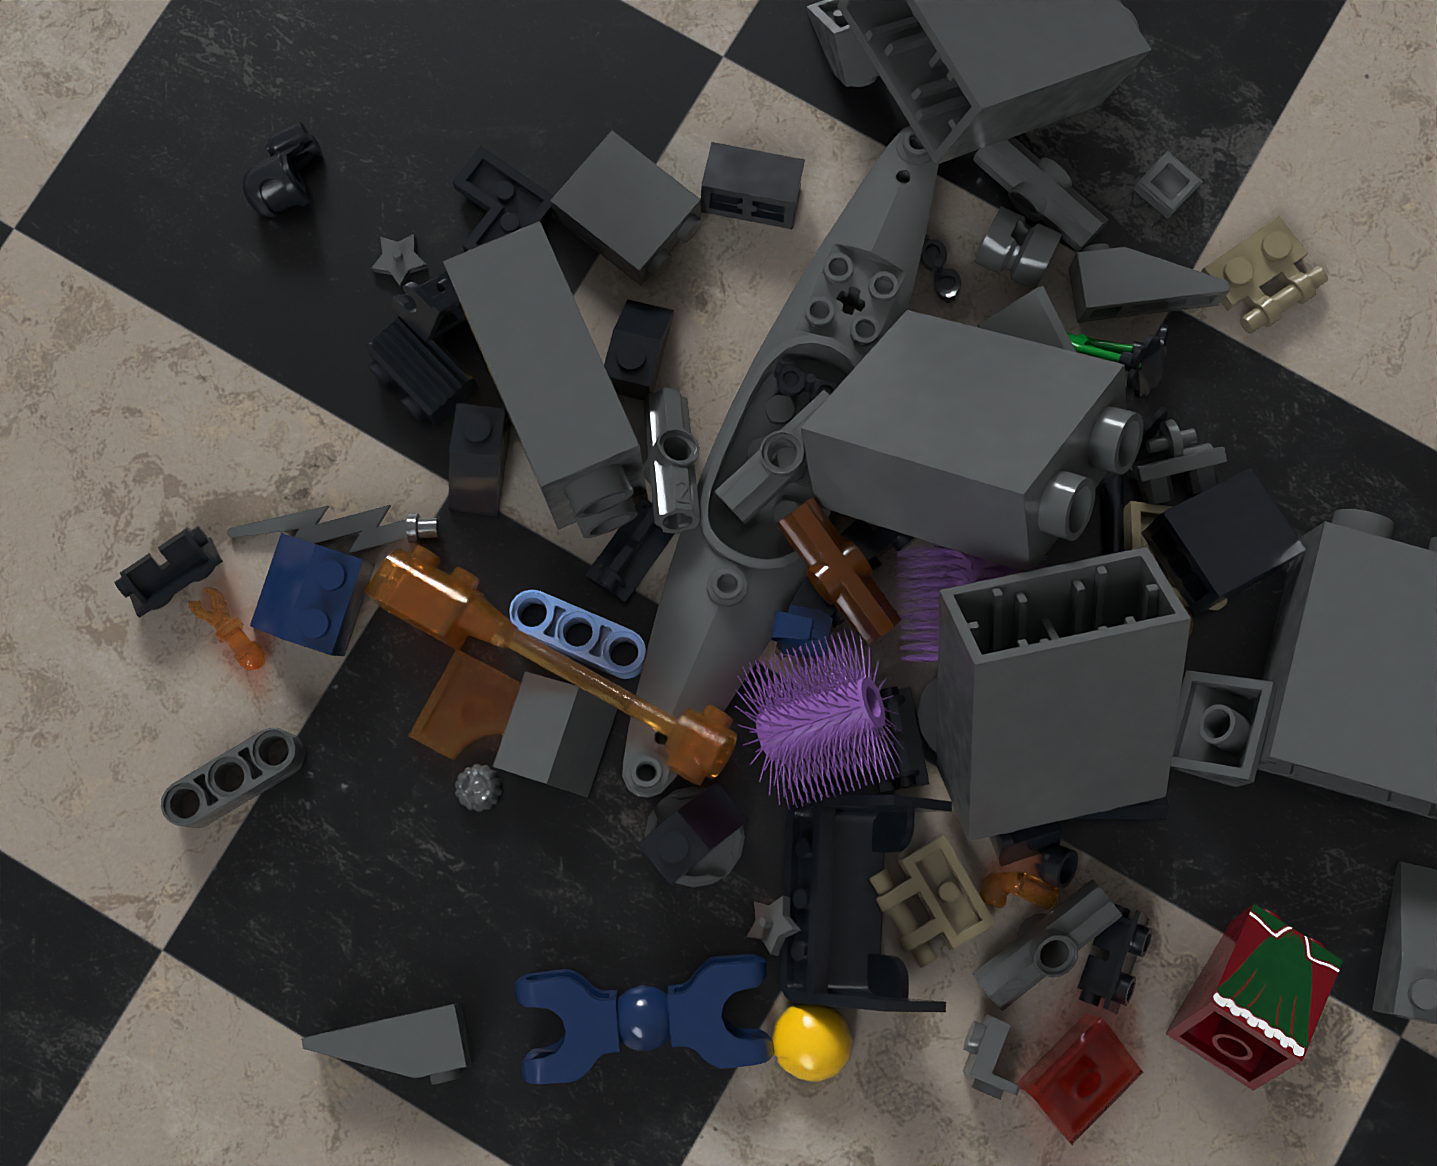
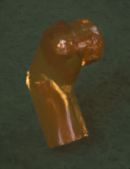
M1026 872L990 873L983 879L982 883L985 885L979 895L984 903L999 909L1006 905L1007 896L1010 894L1049 910L1056 903L1059 891L1057 887Z

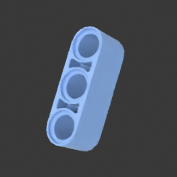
M538 590L523 591L516 595L511 602L509 609L510 620L520 635L526 639L616 678L630 679L642 672L647 653L646 647L640 635L633 630ZM534 604L544 606L547 609V615L542 624L535 627H528L522 624L521 617L525 608ZM579 623L587 624L593 631L588 643L576 647L566 642V634L571 626ZM624 642L636 646L638 656L632 664L619 666L612 662L611 653L615 646Z

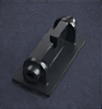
M643 496L635 505L638 515L617 530L585 574L625 603L675 535V533L663 532V529L654 523L653 501L651 503Z
M200 526L192 530L186 527L183 531L158 547L160 553L167 560L162 565H159L152 555L148 553L120 572L121 578L114 583L125 598L130 596L136 615L139 618L151 610L164 607L171 601L174 594L192 582H199L207 578L214 571L215 567L223 562L211 537H207Z
M898 686L883 688L879 691L881 698L894 695L882 701L887 710L899 714L885 711V717L898 729L887 720L885 722L890 725L886 726L901 746L883 726L889 739L894 743L893 746L900 759L888 739L884 736L897 769L884 747L892 775L881 754L887 780H885L882 768L876 759L877 772L880 778V783L878 780L880 793L929 785L911 687L898 689ZM877 737L878 743H879V747H880L881 751L883 752V749H882L880 740H879V738ZM874 744V746H875V748H876V751H877V754H878L879 759H880V755H879L878 748H877V746Z
M1114 904L1122 917L1096 936L1092 944L1110 951L1107 960L1089 954L1077 988L1082 990L1079 1000L1098 1007L1101 998H1104L1106 1000L1103 1008L1118 1014L1120 1005L1127 1006L1132 998L1136 977L1132 976L1131 973L1137 956H1145L1151 942L1153 930L1147 927L1150 919L1141 911L1136 910L1133 920H1130L1128 918L1131 910Z

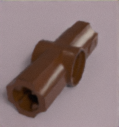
M813 497L776 523L790 546L807 566L805 573L814 589L827 603L836 606L857 637L860 639L861 636L864 646L885 635L902 620L871 578L873 574L872 568L863 553L849 539L842 538Z

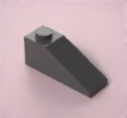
M1094 244L1083 248L1081 252H1077L1069 267L1077 323L1218 306L1230 291L1229 281L1127 247L1110 248L1108 244Z
M1401 861L1396 864L1372 1011L1418 1022L1437 1024L1436 869Z
M461 1002L301 1039L303 1049L412 1078L429 1075L431 1085L462 1078L460 1068L467 1067L473 1063Z

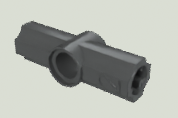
M1015 137L981 148L973 158V161L1009 192L1008 196L1011 203L1023 216L1034 222L1041 220L1050 229L1061 233V238L1077 252L1087 247L1109 220L1072 188V181L1069 175L1059 164L1049 158L1042 157L1039 159Z
M662 388L655 393H648L643 403L648 458L643 470L645 479L651 485L654 523L660 526L663 532L680 534L687 529L696 528L700 521L694 464L699 456L700 447L698 441L691 434L688 399L680 394L679 389Z
M825 390L781 430L767 435L761 443L760 450L714 491L744 524L751 520L788 484L797 482L807 472L808 464L801 427L830 396ZM789 447L797 451L795 461L788 467L780 468L772 464L773 455L779 449Z
M1092 879L1049 914H1034L1026 918L1020 925L1017 939L973 973V975L997 1007L1003 1011L1046 976L1053 978L1068 973L1076 964L1078 951L1122 917V915L1099 885ZM1053 941L1049 947L1042 949L1046 943Z

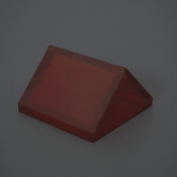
M1085 1013L1016 1084L1021 1086L1019 1090L1073 1145L1144 1072L1110 1026L1101 1017Z

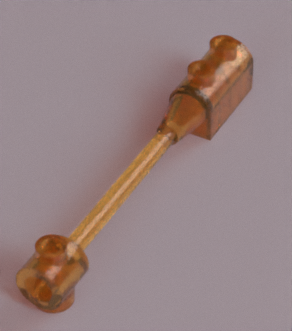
M416 544L411 553L401 548L392 551L382 562L365 588L364 592L379 607L459 651L468 635L495 646L510 648L666 735L668 739L665 753L669 757L665 765L676 774L700 786L706 776L710 779L715 778L722 771L734 750L737 733L728 729L733 719L723 711L706 704L702 713L689 708L679 719L519 631L514 623L488 602L482 592L477 590L481 583L477 577L458 566L454 568L451 575L437 568L441 559L420 545Z

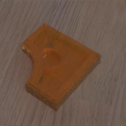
M456 649L408 736L455 760L470 743L484 736L504 734L521 683Z

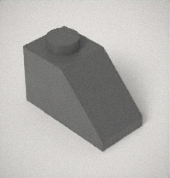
M823 0L806 6L811 23L834 75L846 87H861L874 82L879 73L837 7L840 0Z

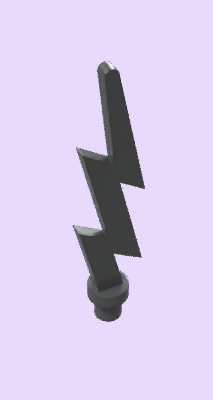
M391 505L319 523L329 506H323L228 529L227 534L229 537L236 538L298 530L294 537L318 544L360 533L348 553L351 554L407 539L409 543H420L421 538H437L440 535V522L438 518H420L419 514H408L406 520L380 526Z

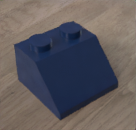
M281 533L250 626L280 639L328 655L344 657L375 563Z

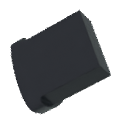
M1059 821L1017 830L1012 833L990 836L989 839L1002 867L1040 854L1039 851L1048 845H1060L1062 827Z

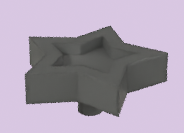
M415 234L398 242L380 236L382 255L372 266L373 272L392 275L402 289L411 273L428 268L427 264L416 254Z
M786 896L780 897L770 905L754 901L756 921L746 937L762 940L770 955L778 956L785 938L801 931L790 918V897Z

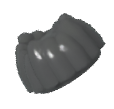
M475 764L472 767L465 768L464 772L458 775V780L455 782V795L459 799V803L462 806H466L469 811L482 812L484 809H491L492 805L498 803V797L503 792L501 788L502 780L498 778V773L495 770H491L488 765L481 766Z

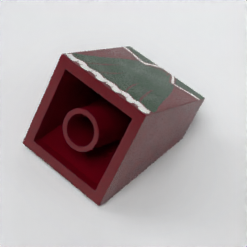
M1253 904L1230 922L1169 1025L1166 1035L1254 1091L1303 1061L1343 960L1326 950L1325 946L1319 941L1304 936L1282 922L1281 918L1275 913Z

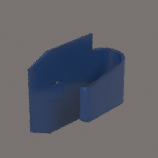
M789 605L788 613L782 611L775 612L771 640L782 643V654L789 653V655L795 656L794 651L796 650L797 656L802 657L799 649L801 646L805 658L810 659L806 649L808 647L812 659H816L812 645L813 642L818 656L822 657L823 654L818 640L820 639L823 651L827 655L828 647L825 641L827 640L829 644L833 618L822 610Z

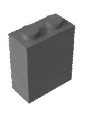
M611 131L550 200L556 220L640 286L643 285L650 275L653 278H657L671 261L672 255L669 253L680 241L687 243L702 224L700 219L701 199L614 131Z

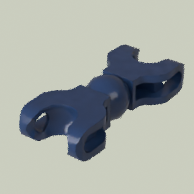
M754 954L713 956L701 963L696 968L692 977L685 983L668 985L667 994L655 987L641 985L627 990L619 998L617 990H599L593 987L587 978L571 969L523 975L514 982L515 996L519 1004L524 1007L551 1009L561 1017L566 1032L558 1043L532 1049L526 1054L521 1063L522 1078L531 1084L575 1082L592 1068L596 1059L600 1056L620 1052L621 1043L631 1049L647 1052L659 1048L670 1038L672 1047H690L696 1050L706 1062L719 1069L766 1063L774 1055L773 1041L770 1036L761 1029L734 1027L725 1019L722 1012L724 1003L732 993L755 988L763 983L767 975L766 960Z

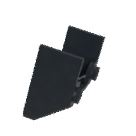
M901 795L823 796L821 801L820 796H815V799L809 797L808 803L807 798L802 797L804 801L802 806L800 798L795 800L796 804L795 802L794 805L792 803L786 818L783 896L790 897V918L801 931L785 938L780 950L779 981L785 997L795 1003L884 1012H946V1002L909 998V975L905 964L897 956L881 954L882 910L875 900L879 895L869 878L884 870L885 853L901 852L910 844L914 833L915 812H952V801Z

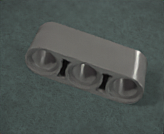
M268 728L258 732L171 784L161 798L163 816L172 824L188 828H202L213 823L295 774L305 761L306 750L303 742L298 736L280 728ZM284 739L289 747L288 756L281 764L273 766L268 758V750L275 741ZM240 765L244 772V782L240 788L230 792L225 785V775L229 769ZM195 791L199 796L200 807L195 815L186 818L181 810V802L188 793Z

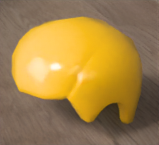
M804 1003L789 1006L775 1022L772 1035L774 1055L777 1057L779 1065L798 1079L808 1082H819L837 1076L850 1061L854 1042L848 1023L842 1014L829 1006Z

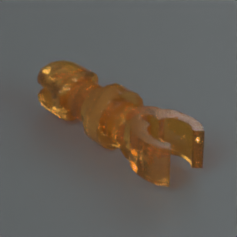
M204 587L203 592L209 594L212 598L211 609L213 611L204 610L201 606V601L197 600L188 601L191 611L199 619L205 620L217 630L214 636L220 643L227 642L236 653L234 658L244 669L249 671L260 669L266 661L263 649L256 641H251L242 630L244 624L239 617L232 618L230 616L222 593L216 588Z

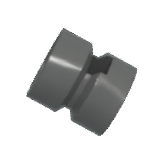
M1001 206L974 263L996 273H1000L1005 269L1009 270L1011 280L1034 290L1037 288L1062 234L1039 223L1033 227L1026 226L1024 216Z

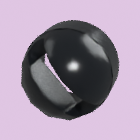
M1048 845L1039 851L1044 856L1042 864L1035 863L1034 867L1041 880L1064 889L1074 878L1078 866V854L1075 850L1061 845Z

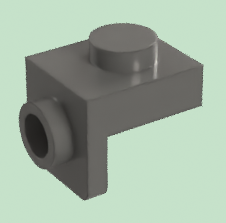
M984 1014L981 1023L977 1021L972 1023L966 1036L963 1050L970 1053L963 1072L975 1078L972 1088L1000 1100L1004 1091L1017 1096L1020 1085L993 1073L1011 1024Z

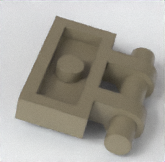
M1280 216L1205 266L1201 271L1202 273L1229 281L1230 291L1221 303L1227 311L1242 301L1245 303L1250 312L1240 318V324L1249 334L1262 326L1270 327L1282 318L1283 311L1296 302L1300 304L1305 303L1316 295L1318 287L1328 281L1325 270L1320 266H1315L1305 274L1299 272L1295 265L1302 261L1308 255V252ZM1277 278L1284 288L1272 297L1265 295L1261 288Z
M945 835L939 836L898 861L908 878L902 883L895 885L887 869L869 878L879 895L875 898L882 912H889L902 935L898 940L905 952H912L920 968L938 958L928 940L938 934L942 936L949 950H954L996 924ZM916 893L931 917L930 920L921 925L917 923L905 902L906 899Z

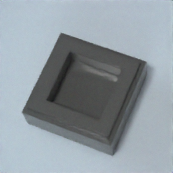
M1167 151L1136 183L1133 190L1169 220L1196 192L1203 181Z

